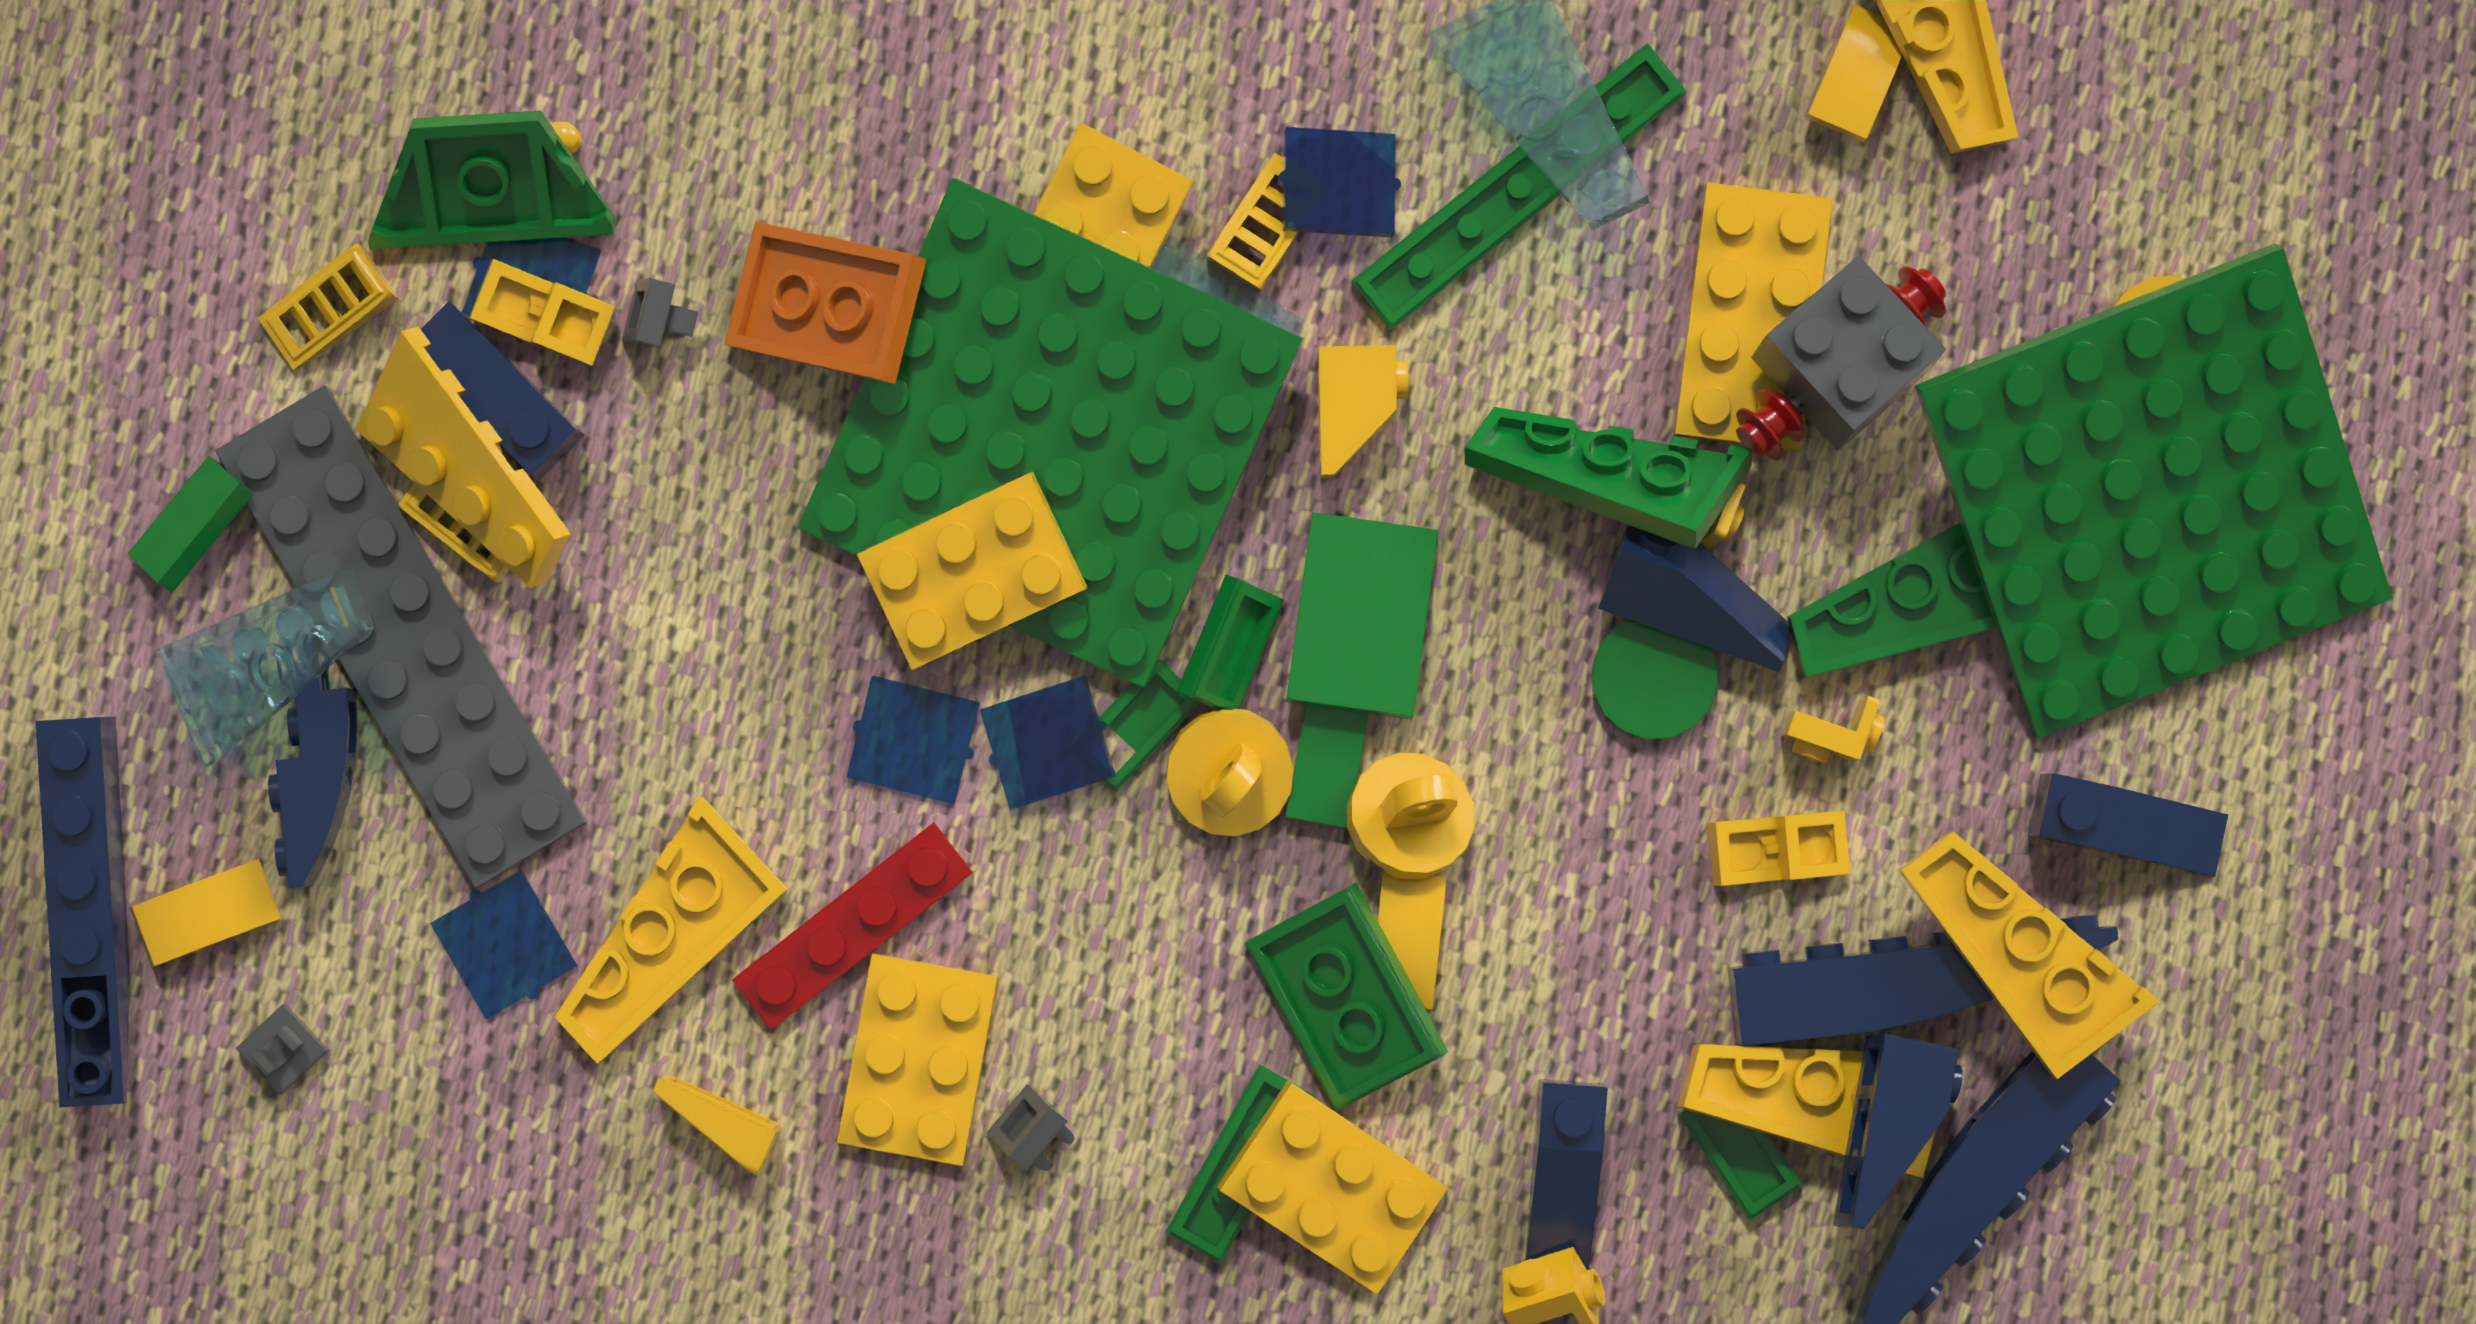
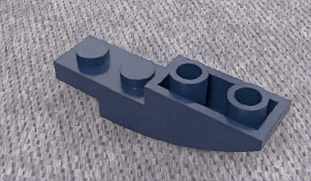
M317 627L288 629L289 644L282 645L280 650L282 674L286 683L293 682L296 703V708H289L287 711L288 734L291 745L300 746L301 757L276 760L277 774L269 775L268 794L273 813L281 812L283 838L275 840V861L279 876L288 877L289 888L313 886L326 863L342 825L351 792L356 761L358 728L356 689H330L325 635L321 628Z

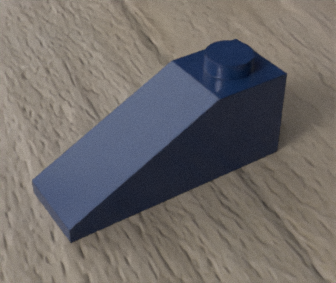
M450 301L421 328V331L431 343L426 350L441 371L450 369L465 389L460 398L479 423L488 420L502 439L500 445L530 475L541 480L585 435Z
M1626 526L1608 571L1598 609L1780 672L1791 632L1788 621L1701 543H1699L1696 549L1636 527Z
M2042 773L2039 779L2028 836L2215 877L2229 814L2070 776Z
M1889 1034L1866 1036L1833 1226L1865 1229L1948 1114L1950 1103H1954L1957 1100L1962 1086V1067L1957 1065L1959 1049Z
M1539 1079L1525 1260L1536 1259L1574 1247L1586 1270H1589L1603 1156L1608 1087L1603 1084Z

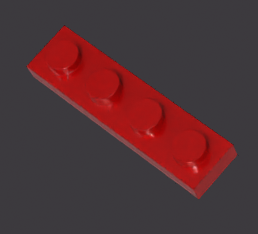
M933 822L743 970L732 981L769 1029L773 1030L974 872L937 824Z

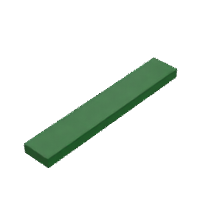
M1648 43L1645 44L1351 280L1352 285L1391 332L1687 94V91Z

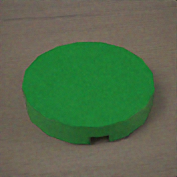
M1632 620L1616 625L1601 641L1591 667L1592 693L1602 714L1620 731L1645 740L1672 738L1693 728L1710 710L1718 688L1717 659L1711 648Z

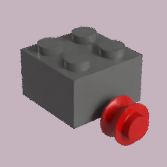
M1859 255L1771 330L1752 355L1753 361L1785 395L1761 390L1757 394L1759 410L1754 413L1747 408H1740L1737 411L1736 417L1740 426L1736 429V434L1744 447L1751 448L1752 454L1758 458L1766 455L1774 460L1781 459L1784 455L1781 441L1785 437L1795 442H1800L1804 439L1805 434L1801 417L1804 414L1837 451L1843 448L1925 376L1947 350L1926 328L1923 319L1926 314L1934 318H1942L1946 314V306L1943 301L1946 297V292L1941 282L1926 269H1919L1917 271L1914 268L1904 266L1898 272L1901 286L1897 289L1885 284Z

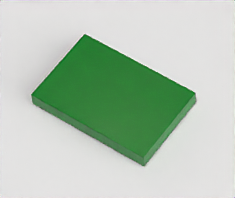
M1312 512L1286 703L1406 720L1413 719L1439 530Z
M1357 882L1244 942L1335 1111L1448 1053L1445 1044Z

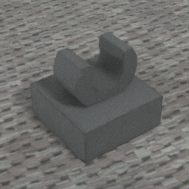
M653 278L638 279L622 341L643 347H660L664 332L685 337V335L692 337L698 312L671 305L675 284Z
M282 1004L236 1047L239 1053L279 1095L287 1091L329 1051L287 1004Z
M1026 1084L986 1132L1010 1159L1026 1171L1032 1164L1045 1171H1049L1052 1168L1053 1164L1042 1152L1054 1137L1061 1138L1069 1145L1075 1140L1072 1132L1065 1126L1068 1121L1046 1098L1028 1084Z

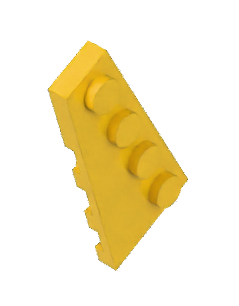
M1875 0L1951 154L2009 143L2019 138L1986 0Z
M417 326L401 331L355 430L528 587L533 588L547 583L571 533L524 469L514 471L502 455L499 445L502 439L488 420L479 423L460 398L465 389L450 369L441 371L426 350L431 343L421 329Z
M699 796L687 814L688 816L656 861L655 867L636 896H633L620 916V920L603 946L599 948L555 1015V1019L597 1064L604 1061L789 890L703 796Z
M1948 832L1898 870L2053 1078H2060L2161 1002L2148 990L2139 986L2117 968L2118 966L2099 950L2094 949L2073 932L2055 914L2018 887L2017 883L1956 833Z
M1693 1045L1677 1107L1845 1157L1863 1051ZM1935 1132L1904 1175L1912 1178L1924 1177Z

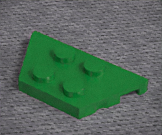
M541 110L413 118L373 224L368 245L370 250L614 234L616 222L614 213Z

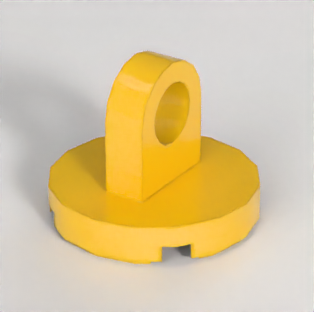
M1232 708V710H1220L1217 712L1214 710L1200 714L1180 730L1168 752L1166 781L1173 804L1189 823L1210 834L1236 837L1260 830L1279 815L1291 794L1294 767L1286 740L1270 721L1249 710Z
M1396 753L1377 760L1359 777L1347 803V829L1357 851L1368 862L1372 860L1377 866L1384 868V873L1398 879L1423 880L1445 872L1466 850L1475 828L1474 803L1464 781L1447 764L1425 754Z

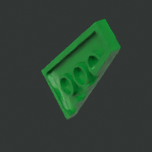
M1493 407L1465 445L1464 458L1465 465L1696 549L1750 470L1752 449L1730 445L1727 454L1698 449V440L1671 436L1670 443L1664 444L1634 439V429L1609 425L1607 430L1597 432L1578 430L1573 419Z
M1961 522L1787 616L1803 678L1996 628Z

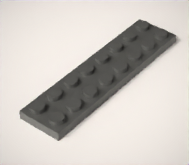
M326 385L320 387L216 449L215 451L226 470L253 493L246 504L474 887H481L586 824V818L403 511L398 507L397 501L329 387Z

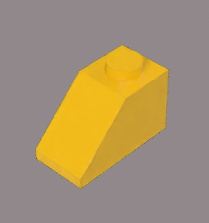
M1396 345L1318 347L1320 479H1333L1396 413L1397 399L1409 398L1408 361H1396Z

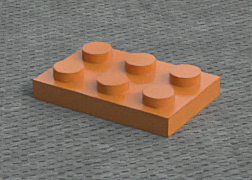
M755 221L724 345L743 351L895 384L927 259L910 253Z

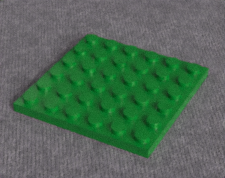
M952 178L918 254L919 257L927 260L896 383L891 384L863 378L797 528L857 555L1033 471L1088 588L1008 626L1145 688L1304 337L1128 258L966 182Z
M2276 243L1914 385L2024 712L2033 734L2038 739L2393 599L2285 250Z

